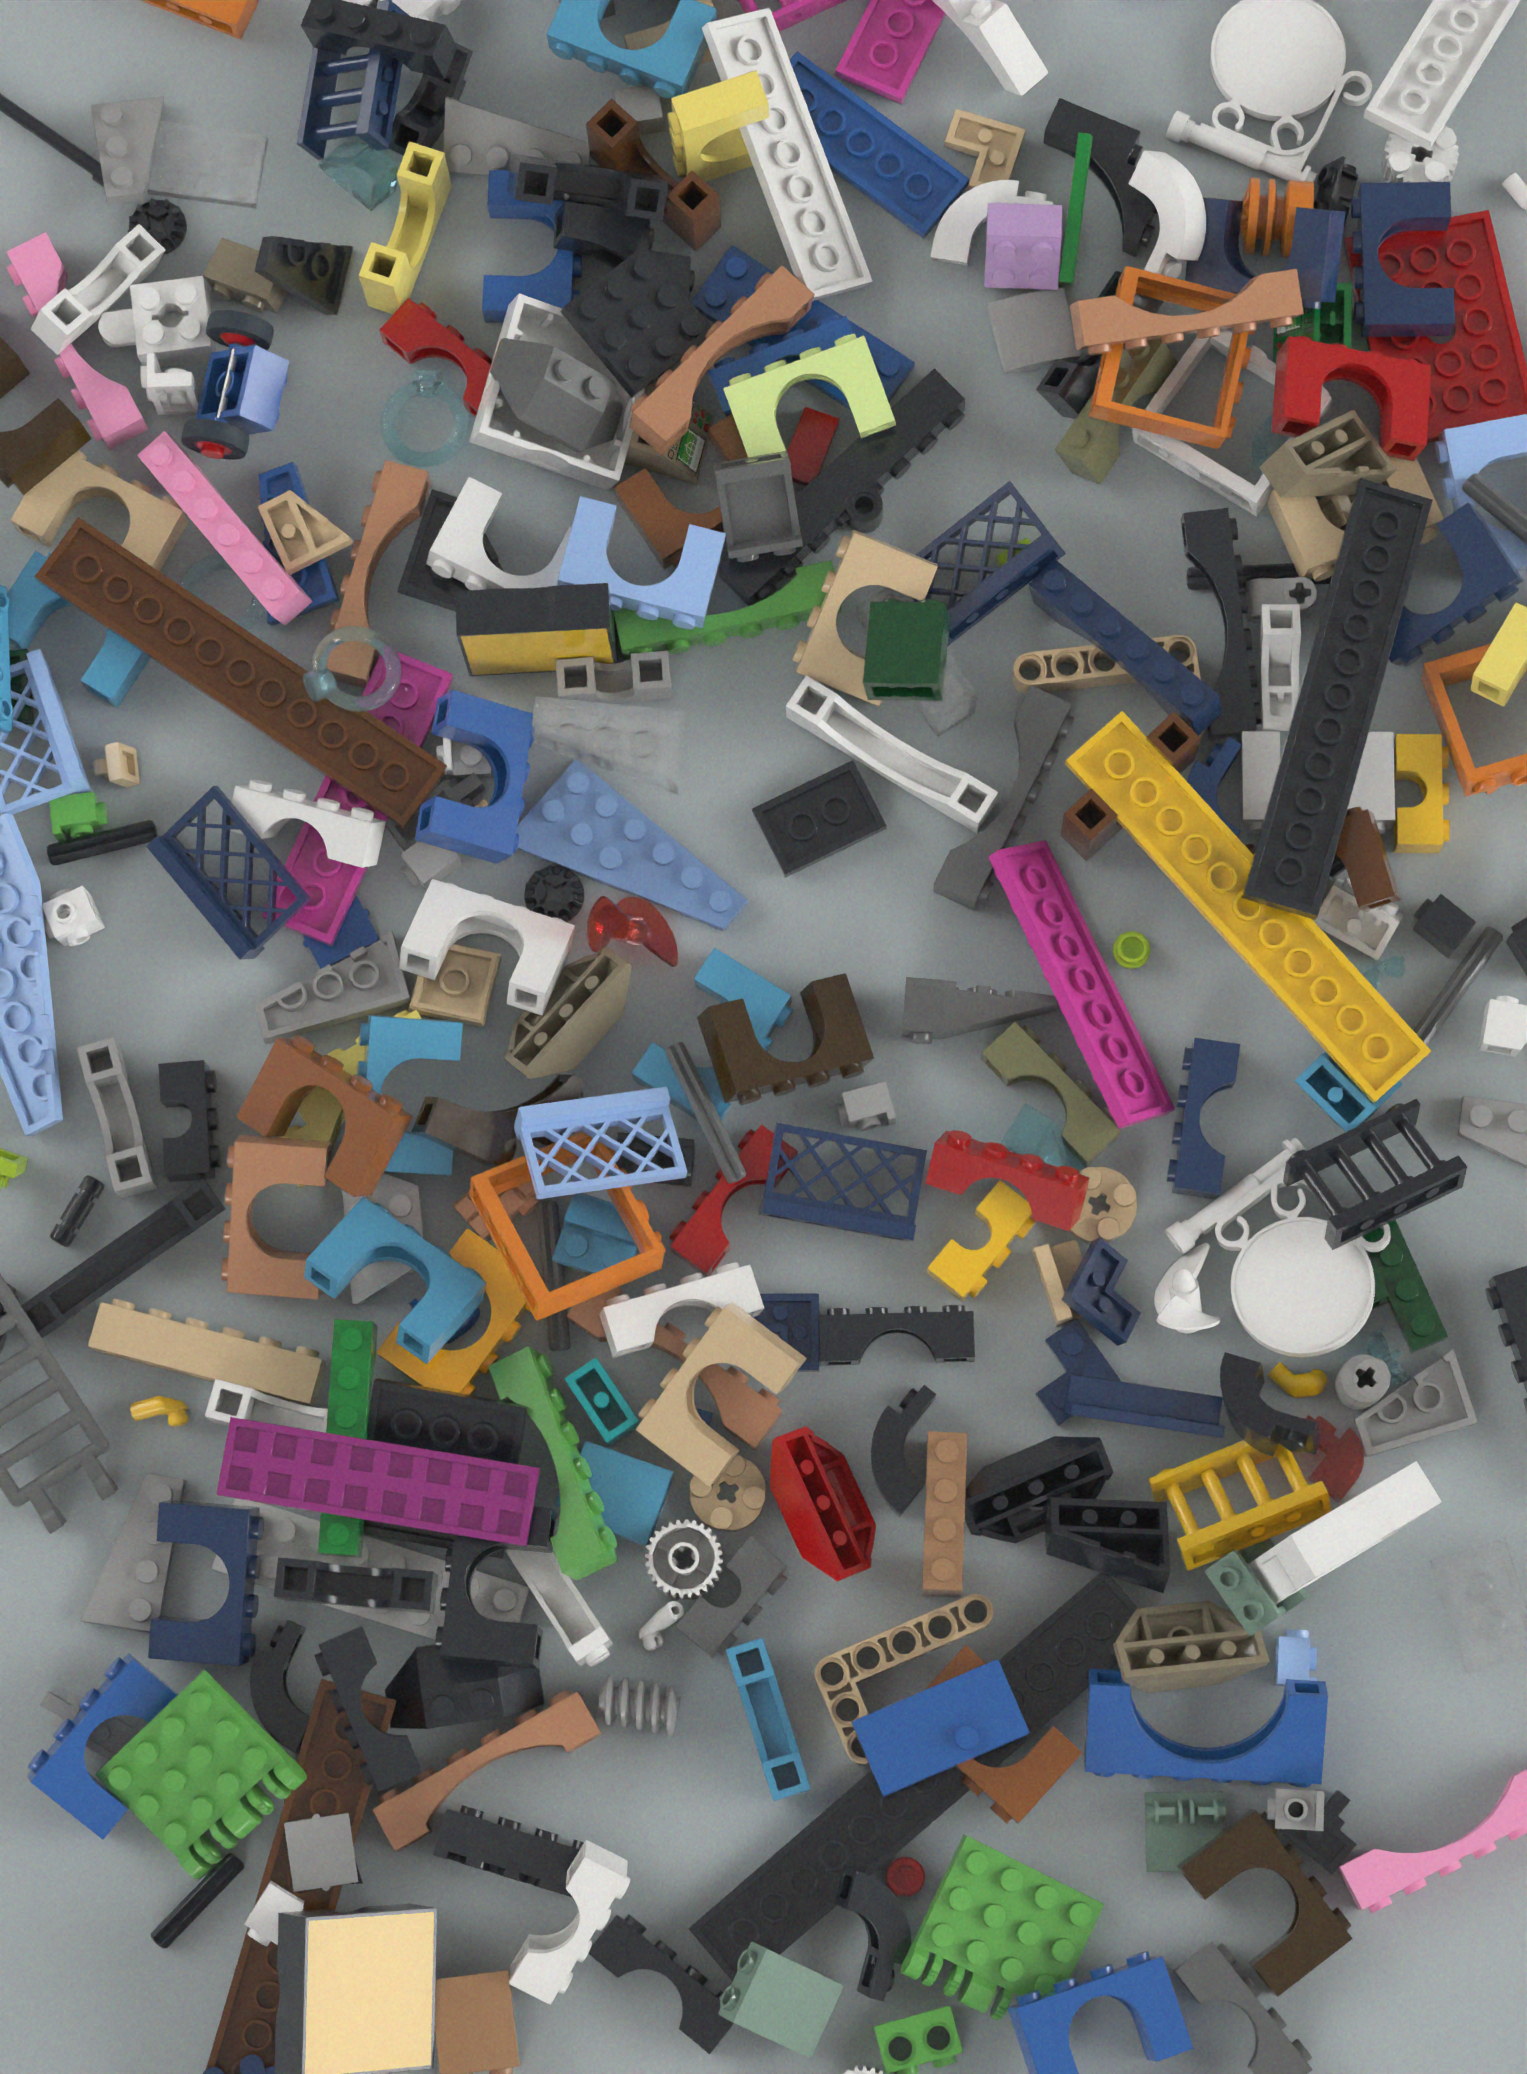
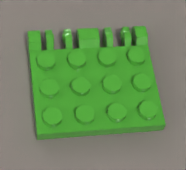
M205 1669L95 1774L178 1858L181 1867L190 1876L198 1880L212 1868V1864H217L222 1859V1853L217 1846L204 1834L208 1829H210L212 1836L224 1848L233 1849L238 1844V1838H245L263 1821V1815H269L274 1810L272 1800L257 1785L261 1779H263L266 1788L277 1798H280V1800L286 1799L291 1794V1790H296L307 1779L303 1768Z
M963 1834L903 1961L901 1973L914 1980H917L922 1974L921 1983L929 1987L936 1981L943 1965V1959H946L954 1964L944 1982L943 1994L948 1997L955 1995L964 1978L966 1969L969 1972L960 1989L958 2001L981 2013H985L996 1994L997 1985H999L1001 1988L990 2011V2017L998 2021L1005 2015L1012 1999V1993L1020 1996L1039 1990L1040 1995L1055 1991L1054 1983L1071 1977L1104 1904Z

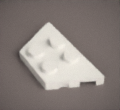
M383 1173L372 1196L353 1197L342 1189L344 1217L362 1197H365L372 1203L384 1206L390 1215L403 1225L408 1224L414 1227L424 1239L421 1196L418 1185ZM379 1261L366 1266L350 1282L352 1304L354 1306L361 1305L366 1302L367 1298L383 1288H388L399 1281V1278L415 1270L396 1261Z

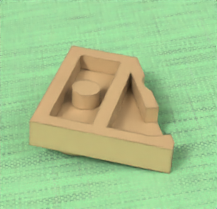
M291 490L257 506L282 564L290 575L353 544L350 536Z

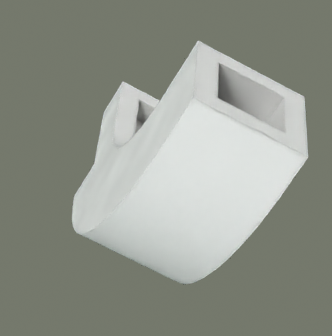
M1144 150L1129 185L1145 194L1153 202L1160 221L1158 241L1144 270L1177 279L1181 273L1183 261H1198L1203 248L1206 234V211L1203 197L1194 177L1180 162L1165 152Z
M998 180L974 187L961 195L943 215L935 233L931 259L968 266L974 236L980 226L987 221L988 203L1053 205V202L1046 201L1047 194L1026 191L1025 197L1018 196L1020 182L1016 180Z

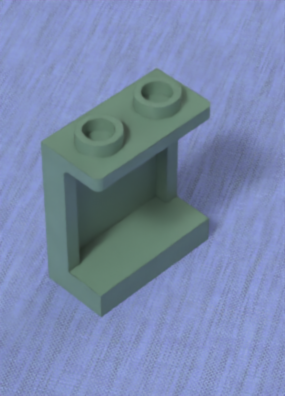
M1270 1538L1240 1551L1234 1550L1205 1570V1573L1249 1637L1310 1596L1306 1589L1302 1588L1275 1604L1254 1575L1248 1564L1275 1546Z
M751 1942L748 1949L741 1954L738 1960V1971L731 1986L727 1987L722 1994L721 2008L718 2014L745 2029L811 2059L844 1985L755 1942Z

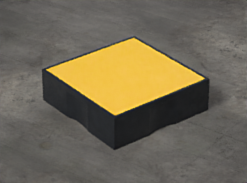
M608 583L455 591L456 634L469 676L556 672L555 660L593 657L594 661L598 663H618L616 622L614 611L611 609Z
M408 1903L365 1906L348 1912L323 1909L278 1913L277 1972L280 1984V1998L276 2016L275 2074H383L434 2068L437 1908Z

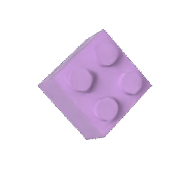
M988 203L984 288L1058 290L1062 238V205Z

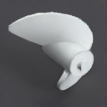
M1208 1243L1201 1244L1180 1257L1168 1269L1160 1281L1154 1297L1155 1308L1159 1314L1156 1320L1159 1324L1185 1334L1194 1333L1219 1324L1220 1317L1202 1313L1199 1283L1196 1280L1210 1248Z

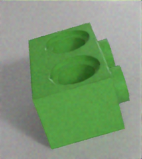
M950 2005L874 2026L886 2074L891 2072L895 2074L919 2073L917 2065L932 2061L934 2068H939L956 2063L955 2055L963 2053ZM935 2026L946 2028L950 2034L948 2045L940 2050L933 2049L927 2043V2034ZM896 2037H905L912 2045L911 2054L904 2060L894 2059L888 2051L889 2043Z

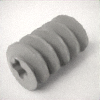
M1361 1354L1352 1357L1343 1365L1335 1377L1334 1390L1337 1398L1343 1405L1351 1409L1363 1410L1372 1407L1384 1396L1390 1386L1391 1375L1388 1366L1382 1359L1375 1358L1372 1355ZM1361 1376L1367 1380L1363 1388L1358 1387L1356 1384Z
M608 1675L602 1685L596 1722L601 1714L604 1713L606 1724L612 1725L619 1715L623 1728H627L632 1719L635 1718L636 1727L639 1731H643L648 1721H650L652 1733L658 1734L663 1724H666L668 1736H673L678 1717L680 1697L679 1699L675 1697L674 1686H669L664 1696L660 1695L658 1683H654L650 1691L645 1693L644 1684L641 1680L637 1682L633 1690H629L628 1678H623L619 1686L614 1687L613 1677Z

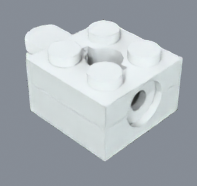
M203 276L130 285L132 308L107 311L99 319L98 329L107 346L117 348L136 345L137 355L142 366H147V353H155L160 367L207 362L209 361L210 353L216 352L215 341L206 335L207 321L211 313L209 289Z

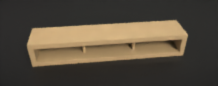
M113 1299L112 1304L100 1302L88 1347L95 1352L215 1382V1379L252 1388L286 1401L315 1407L326 1368V1362L318 1358L319 1352L301 1346H297L295 1352L281 1349L282 1342L266 1337H260L259 1342L244 1339V1332L223 1327L222 1333L207 1329L208 1323L193 1318H186L185 1324L170 1320L171 1313L150 1308L148 1314L134 1311L135 1304L119 1299Z

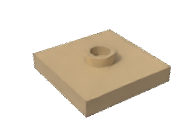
M453 944L449 948L435 980L420 975L417 976L409 1005L410 1012L417 1010L420 1015L449 1021H459L463 1024L483 1028L502 960L501 954Z

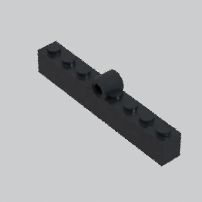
M935 368L891 408L896 426L863 438L860 436L795 496L803 541L802 547H796V552L782 556H776L773 552L761 553L758 559L748 562H738L736 558L730 559L728 557L719 566L720 578L748 606L773 595L777 589L775 585L784 577L787 579L793 577L796 574L795 568L803 566L802 560L811 552L814 554L819 553L829 543L831 539L829 535L838 527L844 529L849 525L858 532L870 533L880 526L883 519V501L880 496L884 491L883 486L892 477L895 480L902 477L910 468V461L919 452L922 455L929 452L938 441L936 437L945 428L948 430L955 428L965 416L963 413L965 411V398ZM867 506L872 511L867 514H861L857 509Z

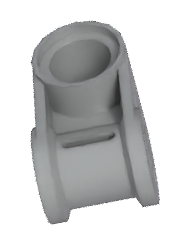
M1306 577L1259 578L1247 581L1245 583L1248 606L1247 621L1260 623L1262 604H1298L1296 593L1299 592L1303 593L1305 598L1304 603L1300 604V619L1308 618L1314 613L1317 605V589L1315 584Z

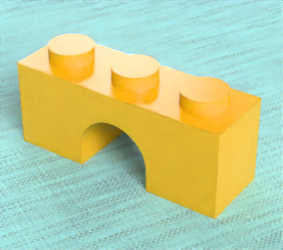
M1396 734L1394 738V780H1409L1415 783L1422 792L1423 802L1415 807H1397L1393 823V853H1439L1443 842H1449V819H1443V805H1448L1449 783H1442V769L1448 768L1449 750L1448 746H1442V734Z
M1001 1180L998 1181L975 1211V1215L989 1227L991 1233L989 1242L980 1249L969 1250L951 1239L927 1268L929 1276L962 1302L968 1295L975 1298L988 1282L984 1275L992 1266L999 1269L1012 1253L1008 1248L1016 1236L1023 1240L1036 1224V1221L1032 1219L1029 1202Z

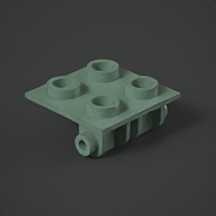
M1223 1791L1144 1792L1147 1872H1180L1177 1867L1180 1863L1224 1830L1226 1807L1225 1803H1223Z

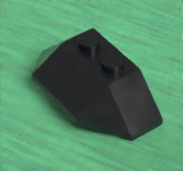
M1053 1436L982 1467L965 1489V1522L970 1533L1016 1544L1045 1531V1516L1051 1497L1096 1499L1106 1480H1109L1114 1473L1100 1437Z
M435 1644L416 1647L385 1688V1696L397 1700L390 1721V1727L399 1729H430L500 1718L545 1704L540 1669L446 1661L440 1656V1650H436Z

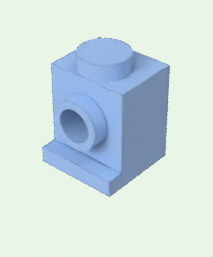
M1285 1630V1636H1278L1275 1639L1274 1686H1285L1286 1679L1317 1681L1316 1677H1309V1670L1316 1671L1317 1648L1310 1647L1309 1631Z

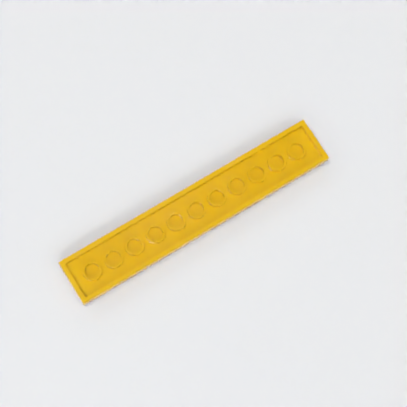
M1123 711L1066 759L1065 764L1088 790L1092 788L1118 814L1117 822L1372 1103L1376 1102L1431 1052L1428 1046L1312 919L1242 898L1253 854L1180 773L1146 740V736Z

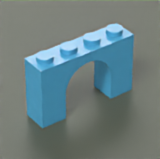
M561 0L546 34L549 49L556 56L565 60L575 58L585 62L587 67L599 73L609 71L619 75L622 81L633 86L643 84L651 87L656 94L667 99L688 92L708 47L702 27L708 22L717 21L716 8L695 0H680L669 27L660 40L643 49L629 50L612 44L600 30L601 20L610 0Z
M35 550L7 593L9 598V644L17 649H27L51 614L63 607L72 605L36 581L34 577L51 555L50 552L47 556H44ZM107 629L102 648L80 681L87 691L118 709L150 660V657Z
M715 947L694 977V983L697 988L721 1003L743 998L755 1036L762 1048L768 1052L773 1043V1040L769 1038L776 1026L783 1028L793 1013L794 1009L789 1007L792 1003L791 995ZM652 1042L632 1071L633 1080L647 1089L667 1087L671 1099L670 1104L697 1120L666 1056V1050ZM696 1067L722 1121L730 1110L732 1103L724 1102L714 1068Z
M368 1015V1022L361 1023L359 1045L366 1046L365 1061H358L357 1075L372 1082V1089L381 1094L386 1076L395 1066L406 1060L424 1058L460 1061L463 1023L459 1021ZM405 1131L385 1171L451 1176L453 1150L413 1132Z
M362 1197L306 1259L304 1278L335 1299L363 1268L372 1263L396 1261L414 1269L423 1279L427 1292L399 1324L396 1343L428 1364L483 1301L486 1282L477 1271L470 1267L465 1268L452 1259L451 1255L444 1248L433 1246L423 1239L414 1227L408 1224L403 1225L393 1218L384 1206L372 1203L365 1197Z

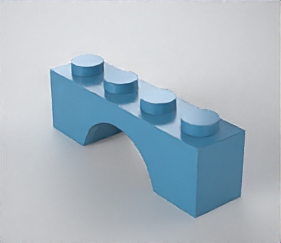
M756 1639L726 1649L773 1801L777 1802L811 1791L764 1639Z

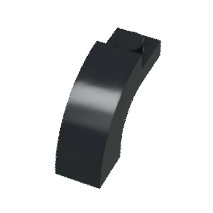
M456 43L457 50L445 79L423 74L408 104L400 112L396 113L389 149L404 156L409 142L428 148L433 147L444 130L445 98L450 97L459 100L467 82L463 79L473 54L472 50Z
M1225 1352L1220 1367V1387L1227 1417L1236 1433L1251 1447L1272 1457L1279 1444L1295 1453H1302L1304 1451L1315 1455L1321 1443L1318 1423L1277 1411L1268 1406L1260 1397L1265 1383L1261 1362Z
M923 1385L919 1392L914 1388L908 1392L899 1404V1407L903 1409L901 1414L887 1405L877 1422L872 1438L871 1467L876 1486L886 1504L899 1517H901L924 1488V1483L911 1472L906 1463L904 1443L910 1430L936 1399V1394L925 1385Z
M287 1620L285 1627L279 1625L272 1637L270 1646L275 1648L272 1655L257 1649L251 1668L250 1690L255 1711L264 1728L282 1746L299 1754L310 1716L302 1712L292 1701L287 1688V1673L306 1628Z
M844 1865L834 1904L846 1910L854 1911L863 1921L868 1935V1948L857 1992L868 1998L884 2002L886 1993L891 1990L894 1983V1963L903 1964L911 1947V1932L908 1919L897 1897L882 1882L853 1867Z

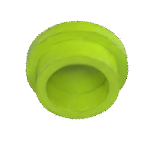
M1127 931L1116 938L1112 952L1115 961L1120 966L1126 969H1137L1148 961L1151 947L1148 939L1143 934L1136 931Z

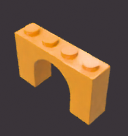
M467 1228L449 1254L452 1259L465 1268L470 1267L477 1271L486 1282L485 1293L491 1305V1318L484 1335L476 1343L464 1349H440L431 1361L426 1364L396 1343L398 1328L401 1323L398 1322L376 1353L380 1358L419 1386L473 1395L477 1389L473 1383L481 1372L485 1375L490 1372L488 1366L499 1359V1356L496 1354L497 1350L504 1341L509 1344L516 1337L522 1327L518 1321L526 1310L529 1312L531 1310L499 1250Z

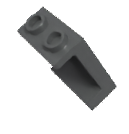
M787 451L713 463L724 533H726V547L730 559L736 558L738 562H748L758 559L759 554L773 552L776 556L788 555L796 552V547L803 546L791 476L790 458Z

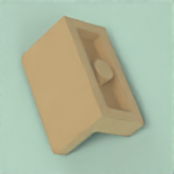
M1070 1240L1049 1247V1244L1035 1247L1032 1254L1056 1326L1073 1321L1076 1318H1083L1062 1301L1083 1258L1078 1242Z

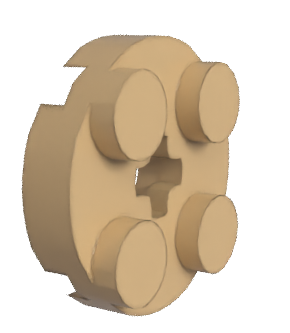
M1086 1167L1079 1172L1081 1175L1090 1177L1080 1219L1071 1228L1070 1232L1078 1239L1087 1243H1091V1241L1100 1237L1105 1242L1118 1239L1131 1228L1136 1217V1191L1128 1179L1116 1170L1107 1167ZM1099 1195L1105 1197V1204L1110 1206L1109 1211H1101L1098 1215L1091 1213L1093 1206L1088 1203L1089 1199H1097Z
M737 1454L718 1481L710 1487L695 1475L690 1481V1502L697 1517L711 1528L731 1532L742 1530L754 1523L762 1512L766 1502L764 1477L753 1462ZM725 1482L729 1486L735 1484L739 1488L734 1493L736 1500L732 1503L727 1499L720 1501L717 1497L721 1492L720 1485Z

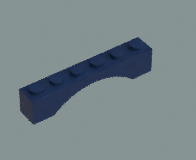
M1055 558L1028 584L1034 604L1059 625L1084 637L1112 658L1154 698L1168 715L1175 712L1198 736L1222 713L1218 693Z

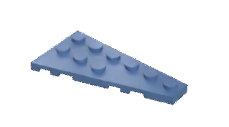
M577 758L517 825L516 833L519 834L518 850L531 854L542 861L551 862L562 867L565 866L573 873L624 893H631L657 906L659 904L677 911L685 917L724 931L748 904V900Z

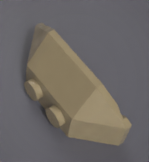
M606 946L599 949L596 954L585 956L566 965L561 971L543 1015L525 1010L514 1022L509 1039V1050L506 1051L504 1059L529 1079L574 1070L624 1015L632 966Z
M1210 1601L1137 1608L1113 1644L1123 1681L1146 1693L1219 1685L1266 1666L1270 1662L1261 1630L1249 1637L1232 1612Z

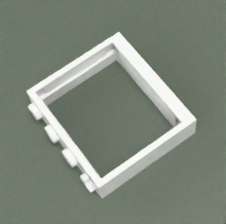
M1225 328L1220 329V336L1198 339L1197 336L1145 410L1162 414L1210 347L1227 357L1232 332ZM1249 345L1251 355L1246 369L1275 386L1276 364L1267 359V355L1261 349L1254 345ZM1323 386L1320 423L1317 427L1321 426L1332 412V397L1329 396V392ZM1132 428L1133 442L1256 517L1267 503L1274 489L1264 474L1254 486L1179 439ZM1289 437V439L1286 442L1294 439L1295 437Z

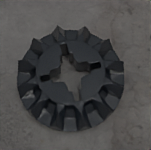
M151 198L149 202L142 205L137 204L135 212L132 216H129L128 233L140 224L166 249L163 255L177 249L186 236V218L180 207L171 203L167 198L165 200ZM149 217L158 222L162 219L165 220L162 224L166 236L156 229L148 232L151 229Z
M548 865L546 868L535 871L526 883L524 900L527 909L568 922L580 912L585 894L578 875L565 866ZM545 883L554 889L560 886L564 888L560 893L564 904L563 907L553 899L549 902H544V899L548 896Z

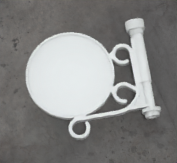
M1242 0L1228 10L1220 20L1214 32L1210 49V66L1213 78L1220 92L1229 102L1221 103L1213 110L1211 126L1201 123L1199 126L1196 122L1190 120V115L1177 110L1171 120L1165 138L1180 143L1181 140L1186 143L1189 141L1255 170L1265 171L1286 181L1315 182L1317 173L1311 171V166L1306 165L1304 171L1302 170L1311 151L1318 144L1345 85L1356 81L1364 86L1365 92L1362 95L1354 96L1344 92L1342 101L1347 105L1361 106L1370 98L1372 82L1368 75L1360 71H1350L1343 75L1346 63V47L1343 35L1333 17L1313 0ZM1332 97L1314 137L1302 147L1282 150L1277 132L1283 128L1293 130L1297 135L1296 145L1301 146L1304 130L1302 125L1295 119L1305 117L1317 111ZM1228 112L1236 116L1238 123L1235 125L1234 131L1219 123V115ZM1244 113L1258 119L1276 121L1272 126L1270 134L1271 146L1240 133L1244 124Z
M1293 1138L1291 1141L1288 1139L1284 1140L1281 1143L1284 1151L1256 1172L1248 1174L1190 1219H1185L1181 1223L1176 1221L1165 1229V1233L1175 1248L1181 1254H1185L1196 1245L1194 1241L1199 1238L1200 1234L1205 1236L1215 1228L1216 1239L1222 1248L1229 1251H1240L1232 1271L1231 1295L1235 1312L1244 1329L1253 1339L1271 1351L1292 1357H1313L1329 1353L1345 1345L1366 1323L1375 1297L1374 1273L1366 1251L1379 1252L1385 1249L1389 1244L1391 1236L1390 1227L1386 1224L1380 1227L1384 1231L1383 1238L1380 1241L1371 1243L1361 1236L1332 1250L1324 1239L1328 1221L1312 1217H1300L1306 1209V1197L1302 1189L1297 1190L1300 1202L1295 1209L1286 1211L1280 1208L1278 1205V1189L1287 1187L1283 1182L1286 1161L1297 1151L1306 1150L1297 1138ZM1300 1180L1290 1185L1302 1187L1311 1191L1304 1180ZM1271 1193L1272 1209L1280 1219L1284 1220L1270 1224L1250 1239L1249 1225L1241 1215ZM1237 1219V1223L1243 1228L1244 1233L1239 1240L1228 1241L1222 1236L1223 1229Z

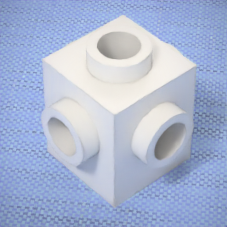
M83 886L74 890L64 889L50 896V901L42 904L46 915L44 917V926L50 939L55 937L64 947L67 945L77 946L83 944L90 939L91 934L105 928L92 895Z

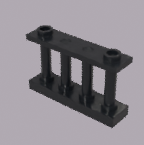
M1417 1099L1404 1105L1402 1103L1396 1104L1389 1108L1385 1114L1308 1151H1297L1286 1161L1283 1178L1284 1184L1288 1187L1300 1180H1304L1329 1214L1330 1218H1328L1324 1239L1332 1250L1463 1187L1467 1166L1458 1155L1448 1161L1440 1160L1416 1129L1415 1125L1421 1105ZM1401 1133L1428 1170L1415 1177L1407 1176L1382 1141ZM1368 1148L1395 1186L1382 1193L1379 1191L1375 1192L1350 1156ZM1336 1164L1363 1201L1349 1209L1342 1207L1317 1172Z

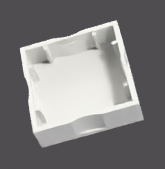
M518 294L508 305L494 357L499 342L503 338L551 345L615 382L623 405L617 430L613 440L577 453L518 419L504 397L498 380L495 381L489 371L469 442L609 490L620 480L633 430L629 427L633 413L630 409L644 393L645 388L631 398L560 312L561 308Z
M1416 1461L1291 1534L1249 1563L1248 1566L1272 1601L1277 1604L1385 1540L1442 1501Z

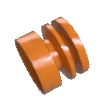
M1260 178L1249 179L1248 188L1242 198L1243 204L1239 233L1243 243V255H1253L1256 239H1262L1261 256H1268L1272 241L1277 240L1280 241L1282 258L1289 257L1293 241L1296 207L1313 208L1314 182L1289 180L1283 197L1277 196L1275 179H1268L1266 195H1260Z

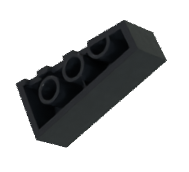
M464 1805L461 1806L460 1812L450 1809L446 1810L433 1855L572 1897L566 1890L567 1870L584 1842L574 1839L572 1847L557 1843L559 1835L536 1828L534 1835L521 1832L519 1830L522 1823L500 1816L497 1824L482 1820L483 1811Z

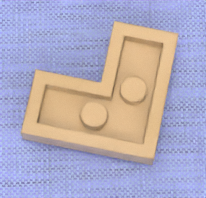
M955 109L944 147L978 157L968 191L984 183L1011 179L1026 129Z

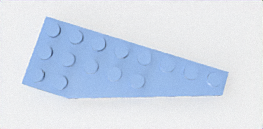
M3 814L0 816V1074L25 1136H35L63 1120L40 880L12 814Z

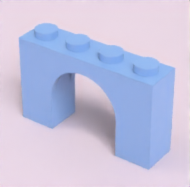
M1527 414L1445 429L1438 436L1439 441L1435 442L1436 457L1439 464L1444 463L1447 476L1442 479L1443 492L1446 500L1451 499L1454 512L1468 502L1475 506L1474 500L1462 490L1463 484L1472 474H1478L1481 469L1493 463L1527 457ZM1486 522L1517 571L1527 570V544L1512 531L1496 528ZM1457 556L1459 570L1463 573L1462 564Z
M580 496L557 586L608 583L611 609L613 611H620L621 608L636 611V615L644 619L657 620L660 617L672 620L675 626L683 629L703 628L726 533L689 524L681 559L672 575L654 585H634L620 578L613 571L607 559L606 551L616 517L617 505Z

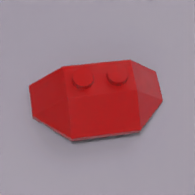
M805 1426L772 1440L770 1489L801 1557L838 1582L871 1568V1554L874 1547L876 1523L845 1456L828 1442L815 1436L814 1432Z

